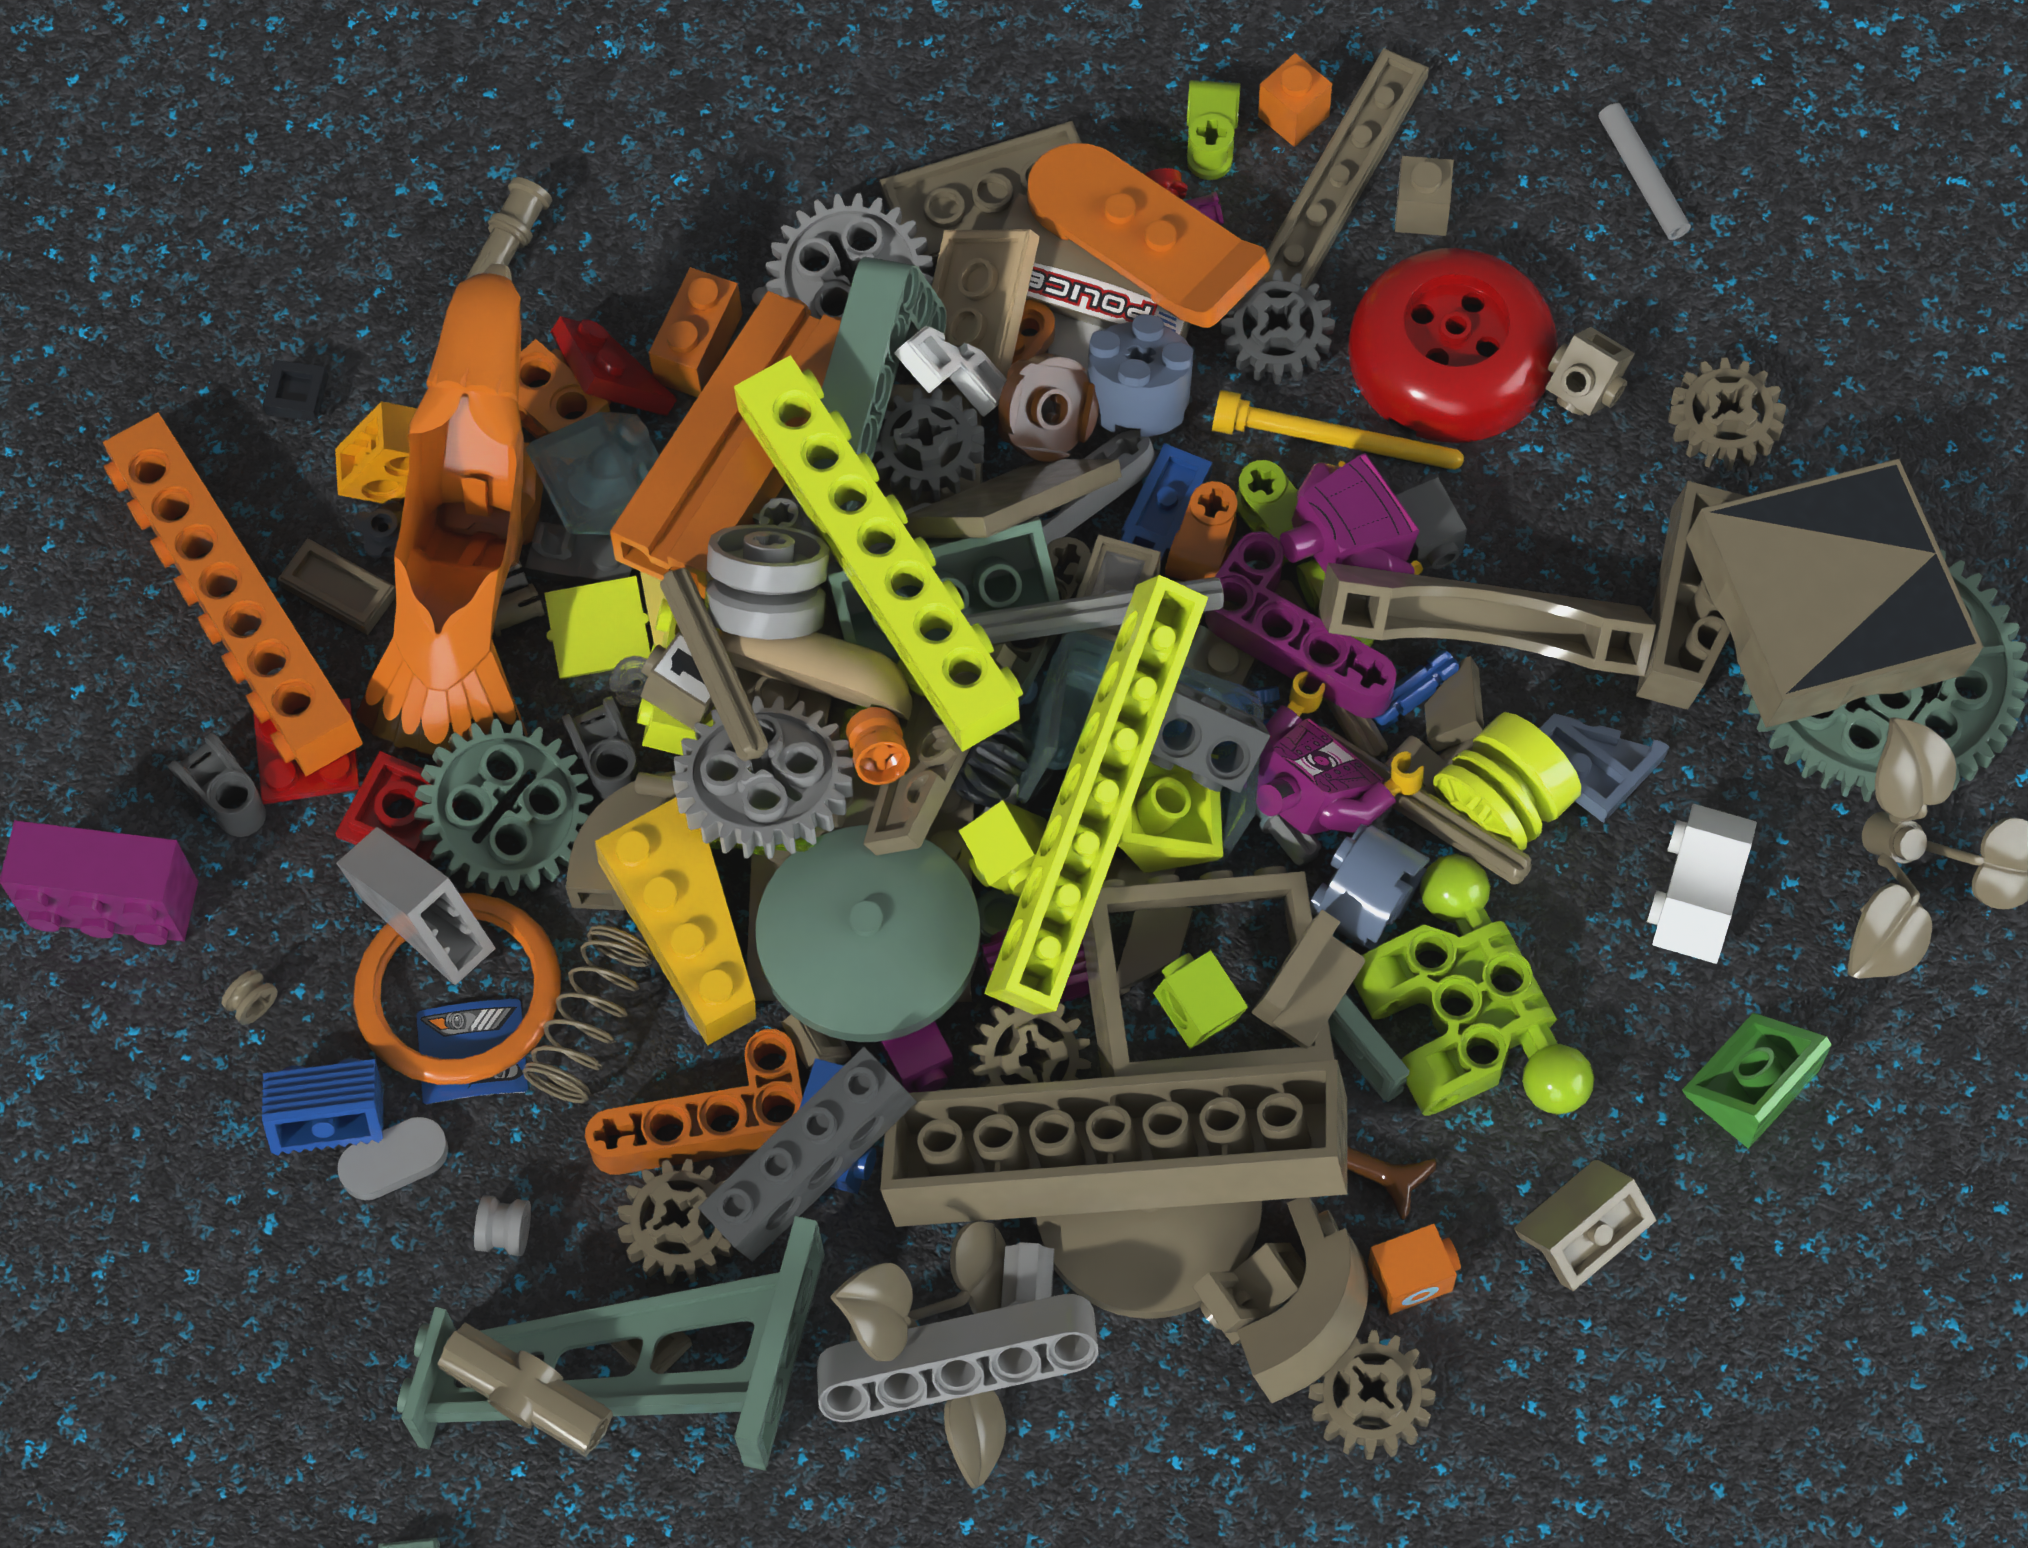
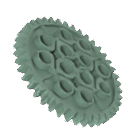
M1941 549L1940 551H1941V553H1942V555H1943V558H1944V560H1945V558H1946V551H1944V550ZM1962 560L1956 562L1950 568L1948 567L1982 642L1983 649L1963 676L1943 681L1937 698L1933 699L1930 703H1926L1917 716L1916 713L1922 701L1921 697L1925 698L1929 693L1932 694L1941 682L1896 694H1875L1861 697L1842 705L1836 710L1825 712L1828 717L1823 719L1809 716L1766 728L1760 717L1757 730L1759 732L1775 730L1769 747L1771 749L1781 748L1785 745L1789 747L1784 760L1785 764H1792L1799 759L1805 761L1802 777L1807 778L1818 770L1823 773L1821 788L1826 789L1836 779L1841 781L1842 796L1847 797L1854 786L1861 787L1863 800L1869 802L1875 792V776L1878 762L1887 741L1889 719L1896 717L1910 721L1913 720V722L1926 727H1938L1943 729L1949 736L1944 741L1949 745L1956 761V779L1952 791L1956 790L1960 776L1968 781L1973 780L1978 771L1977 765L1987 769L1995 756L1993 752L2001 753L2008 741L2006 736H2012L2018 724V721L2014 718L2020 717L2025 703L2020 699L2024 698L2028 689V683L2021 679L2025 677L2028 671V663L2019 659L2022 657L2026 645L2023 642L2012 641L2019 631L2018 623H2003L2007 618L2010 607L2008 605L1992 607L1998 591L1992 588L1980 592L1977 589L1982 579L1980 573L1974 574L1967 579L1961 576L1965 562ZM1745 680L1742 692L1743 694L1752 695ZM1964 687L1971 689L1977 694L1978 698L1967 699L1962 697L1956 688ZM1892 697L1897 699L1903 708H1889L1882 703L1880 698ZM1751 698L1748 707L1749 713L1760 714L1754 699ZM1854 702L1863 707L1858 708L1854 713L1849 712L1845 708H1849ZM1854 736L1864 737L1872 743L1873 748L1862 749L1851 742L1850 738Z

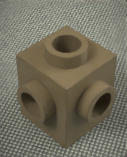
M1589 327L1575 334L1569 345L1564 343L1557 350L1548 367V370L1553 375L1545 389L1558 396L1557 402L1560 406L1577 415L1587 414L1590 416L1606 406L1612 408L1620 399L1627 386V381L1622 376L1635 353L1596 329Z

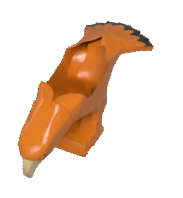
M491 264L483 273L473 275L459 283L446 311L439 344L426 382L428 389L409 424V472L401 528L394 553L396 584L394 634L368 683L355 716L371 730V734L394 742V746L428 759H433L432 755L437 747L444 748L452 753L448 741L455 732L468 742V730L473 723H476L484 735H487L494 719L500 721L504 733H510L516 720H520L523 727V736L527 737L528 735L495 649L492 635L498 604L509 569L519 563L522 545L532 542L536 525L539 521L547 446L524 442L518 407L521 354V297L512 283L509 267L501 264Z

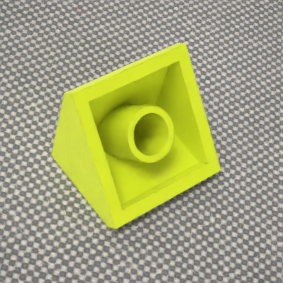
M1211 754L1212 758L1218 759V755ZM1148 760L1118 841V846L1143 872H1154L1212 862L1223 857L1220 792L1210 790L1197 783L1191 777L1193 772L1178 765H1174L1172 770H1167Z

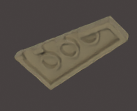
M1005 644L993 646L994 652L990 653V656L998 668L1002 669L1007 666L1011 669L1017 656ZM961 672L952 680L958 684L968 685L977 681L979 676L973 672ZM911 688L909 689L912 697L909 720L901 718L899 722L903 732L902 739L905 741L910 756L909 768L898 780L880 786L863 843L876 856L921 847L970 750L969 748L963 752L961 751L926 696L917 695Z

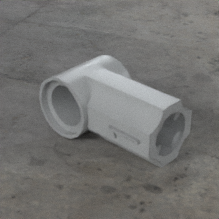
M1021 1242L1016 1245L1005 1246L1001 1308L1052 1297L1054 1248H1048L1039 1243Z

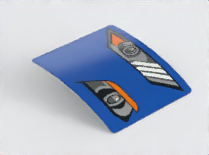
M519 999L488 1000L417 1012L419 1052L423 1055L440 1059H463L484 1053L502 1043L517 1029L522 1021L521 1001ZM524 1056L517 1064L491 1078L469 1084L437 1085L421 1081L423 1103L427 1105L474 1096L527 1092L528 1082L522 1071L525 1068L524 1065H526V1058Z

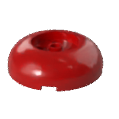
M1440 248L1421 252L1399 261L1383 272L1370 285L1359 302L1352 319L1348 346L1349 362L1354 380L1363 397L1388 422L1390 419H1393L1401 425L1417 431L1416 436L1428 440L1450 443L1472 442L1493 437L1509 430L1524 420L1535 409L1536 403L1545 393V388L1553 375L1548 370V367L1557 352V334L1553 316L1542 294L1514 266L1493 255L1476 250ZM1466 304H1473L1479 306L1482 310L1468 312L1464 307ZM1413 317L1423 321H1428L1432 318L1433 320L1427 324H1420L1414 321ZM1482 342L1493 343L1494 354L1490 357L1482 356L1478 353L1476 347ZM1432 354L1435 361L1430 360L1427 357Z

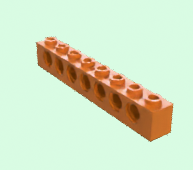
M159 412L105 440L103 444L111 459V462L104 465L106 473L118 493L128 489L134 498L126 504L141 530L143 531L151 526L157 535L156 538L150 540V543L163 566L168 568L174 564L181 575L173 580L187 605L190 607L198 602L204 614L198 616L197 619L212 645L222 641L227 648L228 653L222 655L221 658L236 684L246 680L253 690L245 696L261 724L271 719L278 730L271 734L270 737L285 763L295 759L305 776H308L363 745L351 716ZM184 515L182 518L174 520L175 518ZM208 553V554H207L206 556H204V557L197 558V557L200 556L201 554ZM227 591H233L229 595L219 597ZM258 629L250 635L243 636L249 630ZM282 668L275 674L267 675L273 669ZM300 707H307L305 711L291 715L294 710Z

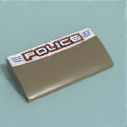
M1018 193L1002 230L1031 229L1040 236L1026 300L1043 303L1053 313L1105 329L1113 325L1133 322V319L1138 315H1154L1163 320L1164 327L1170 328L1186 340L1191 323L1178 319L1154 303L1150 298V294L1072 241L1062 240L1044 228L1032 215L1027 196Z

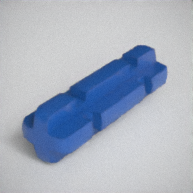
M1439 650L1426 660L1428 664L1425 667L1419 665L1395 683L1389 709L1383 715L1372 718L1379 731L1386 730L1397 722L1399 714L1405 716L1436 692L1437 686H1441L1445 680L1459 670V664L1448 651Z

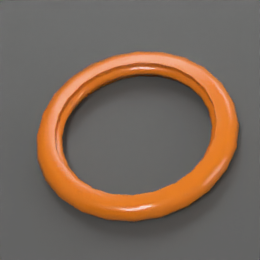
M459 893L476 919L491 922L508 931L522 945L530 959L534 975L533 997L527 1014L510 1036L499 1045L484 1053L463 1059H440L423 1055L403 1043L393 1033L386 1021L380 998L382 978L387 964L398 947L406 940L387 923L379 930L364 952L354 982L353 1005L358 1028L370 1049L392 1069L411 1079L437 1085L469 1084L491 1078L514 1066L539 1043L545 1034L543 1025L547 1021L553 1020L557 1009L556 998L560 995L561 970L556 949L541 925L526 911L503 899L477 893Z

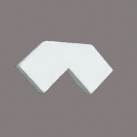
M925 326L894 352L928 393L949 377L983 417L999 404L1000 395L1007 379L981 349L967 343L960 347L944 341V333Z

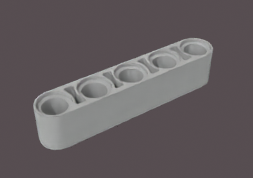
M1062 1294L909 1328L904 1350L892 1361L879 1362L874 1360L866 1353L858 1340L834 1345L822 1352L817 1360L819 1409L830 1420L852 1422L1081 1371L1093 1364L1098 1356L1094 1309L1090 1301L1082 1296Z

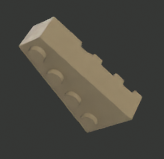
M1687 481L1671 509L1651 619L1656 624L1645 677L1639 676L1636 697L1688 710L1703 688L1730 634V630L1720 612L1713 605L1686 537L1702 508L1749 496Z

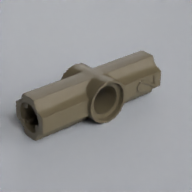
M464 1323L458 1330L453 1332L443 1347L442 1355L437 1363L439 1368L446 1372L447 1375H451L463 1385L487 1397L488 1403L510 1420L528 1429L535 1426L585 1457L598 1446L607 1432L608 1425L613 1417L612 1410L585 1395L584 1392L562 1381L563 1377L544 1361L522 1350L517 1354L467 1323Z

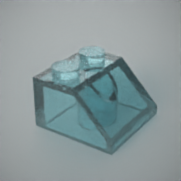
M598 412L534 440L525 448L565 528L571 534L611 535L610 530L659 457L649 437L646 425L640 420L638 414Z

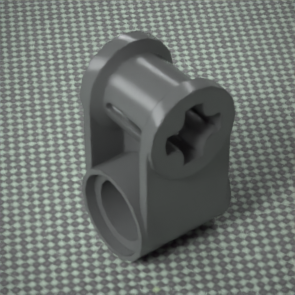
M612 696L604 698L603 705L574 717L569 713L561 716L578 760L582 761L593 788L602 801L618 789L636 780L640 770L635 751L629 741L626 727ZM621 767L626 769L624 773L616 777L604 776L612 768Z
M210 732L204 737L205 744L183 761L178 762L174 760L168 765L171 773L196 803H200L229 835L236 837L249 836L257 832L264 824L266 807L252 779L239 766L231 752L214 733ZM241 798L246 799L242 806L236 809H227L231 802Z

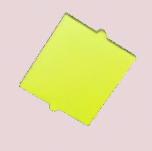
M636 576L544 593L551 628L546 636L548 641L553 642L560 680L645 664L651 653L646 625L650 621L648 614L643 613Z

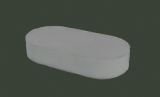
M414 1117L383 1130V1139L379 1143L371 1140L368 1144L360 1141L356 1146L353 1144L343 1152L338 1162L339 1179L346 1191L355 1198L373 1200L437 1171L444 1164L448 1155L446 1136L442 1128L431 1119Z

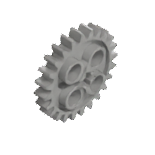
M861 193L855 195L852 206H845L841 196L835 194L833 208L828 210L819 200H815L814 208L816 215L811 218L798 210L796 215L800 227L798 229L787 225L781 227L787 244L772 243V253L778 260L766 262L768 275L776 278L766 283L767 291L785 298L794 297L801 300L811 310V316L817 319H821L823 314L828 315L824 312V309L830 303L835 301L846 303L851 288L848 278L842 275L840 261L829 243L831 238L839 240L853 275L860 260L866 256L916 265L931 287L933 283V277L924 274L934 269L932 256L922 255L928 250V245L925 237L914 238L917 233L916 222L911 220L900 225L902 213L901 208L898 206L888 214H883L882 198L879 197L872 203L870 208L864 207ZM861 237H871L876 240L874 246L869 250L858 251L851 247L852 243ZM822 257L829 261L827 266L819 271H808L804 268L806 262L811 258Z
M755 696L752 709L768 741V748L765 750L764 755L758 759L748 761L739 759L719 714L714 709L711 711L712 727L696 722L694 724L696 740L682 739L683 755L674 757L676 775L672 776L679 813H686L687 825L690 830L701 828L704 843L707 844L720 836L723 853L729 852L736 843L742 844L744 858H749L756 846H763L767 858L770 859L774 856L776 845L783 844L791 854L796 853L795 839L802 837L808 843L814 845L817 843L816 827L832 831L834 829L832 814L845 815L847 812L845 798L853 796L852 778L855 775L853 758H850L848 740H840L839 726L836 723L825 726L823 711L819 710L807 718L803 701L798 702L789 711L785 710L783 697L781 696L776 698L771 708H764L760 696Z

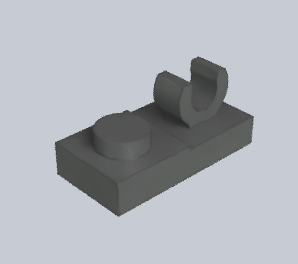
M540 521L537 522L525 564L527 576L580 586L632 577L636 569L615 560L610 533Z

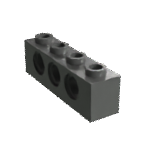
M863 1047L719 1186L698 1209L734 1248L753 1262L793 1223L795 1216L799 1217L917 1101Z

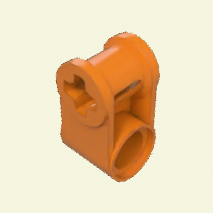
M1210 481L1201 484L1194 490L1180 530L1177 531L1172 542L1166 563L1165 576L1184 582L1216 576L1229 556L1230 546L1237 528L1236 513L1238 501L1235 492L1228 485L1222 482ZM1213 510H1219L1214 518L1209 517Z

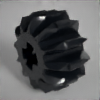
M1016 721L972 746L951 788L957 791V795L967 801H973L976 804L985 805L989 808L998 804L1000 800L1008 798L1012 788L1016 784H1020L1022 773L1029 768L1027 760L1033 753L1034 746L1032 744V733L1023 728L1020 722Z

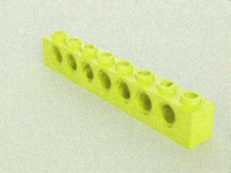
M790 355L735 385L734 390L739 413L821 538L830 547L831 553L961 751L969 749L1019 720L1018 698L1023 695V692L1016 677L1007 666L1002 669L998 668L990 656L994 649L988 635L979 623H975L972 626L969 624L961 612L965 605L958 590L949 579L941 582L932 568L936 566V561L930 548L922 537L913 540L904 525L908 523V520L899 501L893 494L887 497L883 495L876 484L880 478L871 459L865 452L858 455L855 453L848 442L852 439V436L843 417L837 410L829 413L820 399L824 398V393L812 371L806 369L802 372ZM795 417H802L808 420L805 424L798 427L785 425L788 420ZM821 459L836 461L833 466L826 469H818L812 466ZM854 500L864 503V506L856 511L840 509V506L848 501ZM876 543H887L893 546L891 550L884 554H874L868 551ZM907 585H913L921 589L913 597H901L896 594L898 589ZM935 628H942L950 632L948 637L939 641H932L924 637L928 631ZM961 672H973L979 676L977 681L968 685L958 684L952 680Z
M1161 575L1136 585L984 994L1033 1015L1055 1012L1057 1010L1208 600L1207 596Z

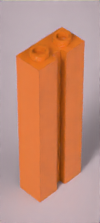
M767 291L610 530L616 561L659 580H663L664 574L670 570L675 571L680 568H686L691 573L701 597L705 599L707 584L710 580L714 579L707 570L708 542L711 535L724 528L754 525L753 514L760 513L764 505L770 502V499H775L785 484L778 470L739 413L734 386L791 355L802 372L806 369L812 371L822 388L842 317H830L823 314L821 319H817L811 316V310L801 300L794 297L785 298ZM795 417L788 420L785 425L798 427L805 424L808 420L802 417Z

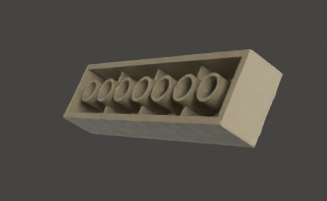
M1338 1060L913 1092L909 1094L917 1103L885 1133L880 1187L895 1227L1347 1195V1095Z

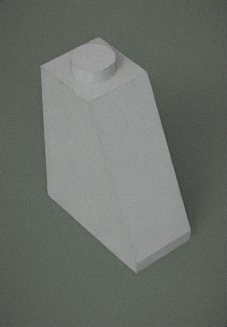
M376 827L336 863L359 897L454 985L459 983L496 949L450 879L380 828Z

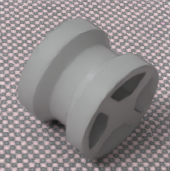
M483 1195L478 1206L475 1221V1250L489 1252L494 1247L504 1248L509 1255L522 1256L527 1245L530 1229V1201L516 1199L511 1204L500 1203L495 1196Z

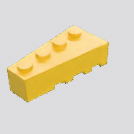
M676 797L597 839L595 845L600 867L707 1046L755 1020V997L710 845L703 842L701 828L694 830L688 828L686 813H679Z

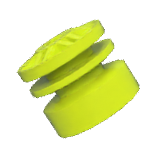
M1507 712L1498 715L1473 739V751L1463 750L1452 759V764L1442 768L1434 776L1433 780L1434 790L1440 800L1521 851L1527 848V842L1535 840L1542 833L1541 821L1551 822L1557 819L1581 795V783L1577 772L1560 748L1534 724L1516 714Z

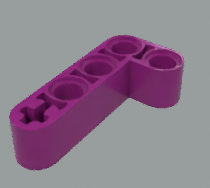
M1252 532L1245 535L1237 543L1215 576L1220 579L1222 584L1224 601L1237 602L1242 608L1237 611H1227L1222 608L1205 611V622L1209 630L1217 637L1293 680L1300 672L1307 671L1308 675L1303 686L1316 693L1321 684L1325 683L1323 697L1356 716L1376 718L1383 715L1389 709L1396 683V669L1392 661L1351 636L1328 633L1320 618L1274 593L1281 580L1284 559L1283 547L1276 537L1266 532ZM1252 560H1261L1270 565V567L1264 570H1256L1249 567L1246 563ZM1270 627H1279L1289 634L1282 638H1275L1269 636L1264 630ZM1317 653H1325L1334 658L1335 662L1320 664L1315 662L1311 656ZM1370 682L1374 683L1370 686L1369 689L1366 688L1370 684Z

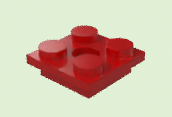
M350 698L340 699L353 720ZM300 707L294 710L291 715L299 714L305 711L307 707ZM253 713L263 804L359 790L360 779L356 749L312 774L305 776L295 760L285 763L275 747L270 735L278 730L271 719L261 724L255 713Z
M379 751L335 832L336 837L357 845L372 830L378 827L424 861L430 863V855L438 843L436 840L420 841L419 836L422 830L430 825V822L414 819L417 808L429 804L414 797L418 786L432 785L421 776L423 768ZM399 799H408L415 803L412 812L404 818L396 819L386 815L388 807ZM463 800L452 803L455 814Z

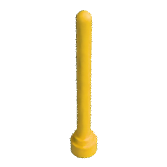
M1220 390L1212 431L1233 435L1234 430L1244 432L1245 427L1451 470L1460 468L1464 462L1463 454L1458 449L1251 407L1250 401L1241 399L1240 393Z

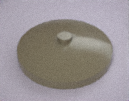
M1262 1201L1036 1217V1223L1042 1246L1054 1248L1055 1250L1054 1270L1079 1296L1084 1297L1091 1304L1118 1315L1144 1319L1166 1318L1190 1312L1200 1307L1202 1300L1192 1286L1208 1272L1234 1271L1251 1257L1261 1225Z

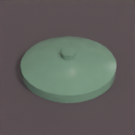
M869 825L837 829L817 837L816 844L812 845L807 842L797 849L796 853L790 855L782 863L769 881L762 895L756 919V945L762 972L774 996L782 1006L796 1019L817 1032L830 1037L855 1042L892 1040L916 1032L934 1022L957 1001L965 990L975 970L980 949V918L975 895L969 881L954 860L927 839H924L920 848L876 856L863 844Z

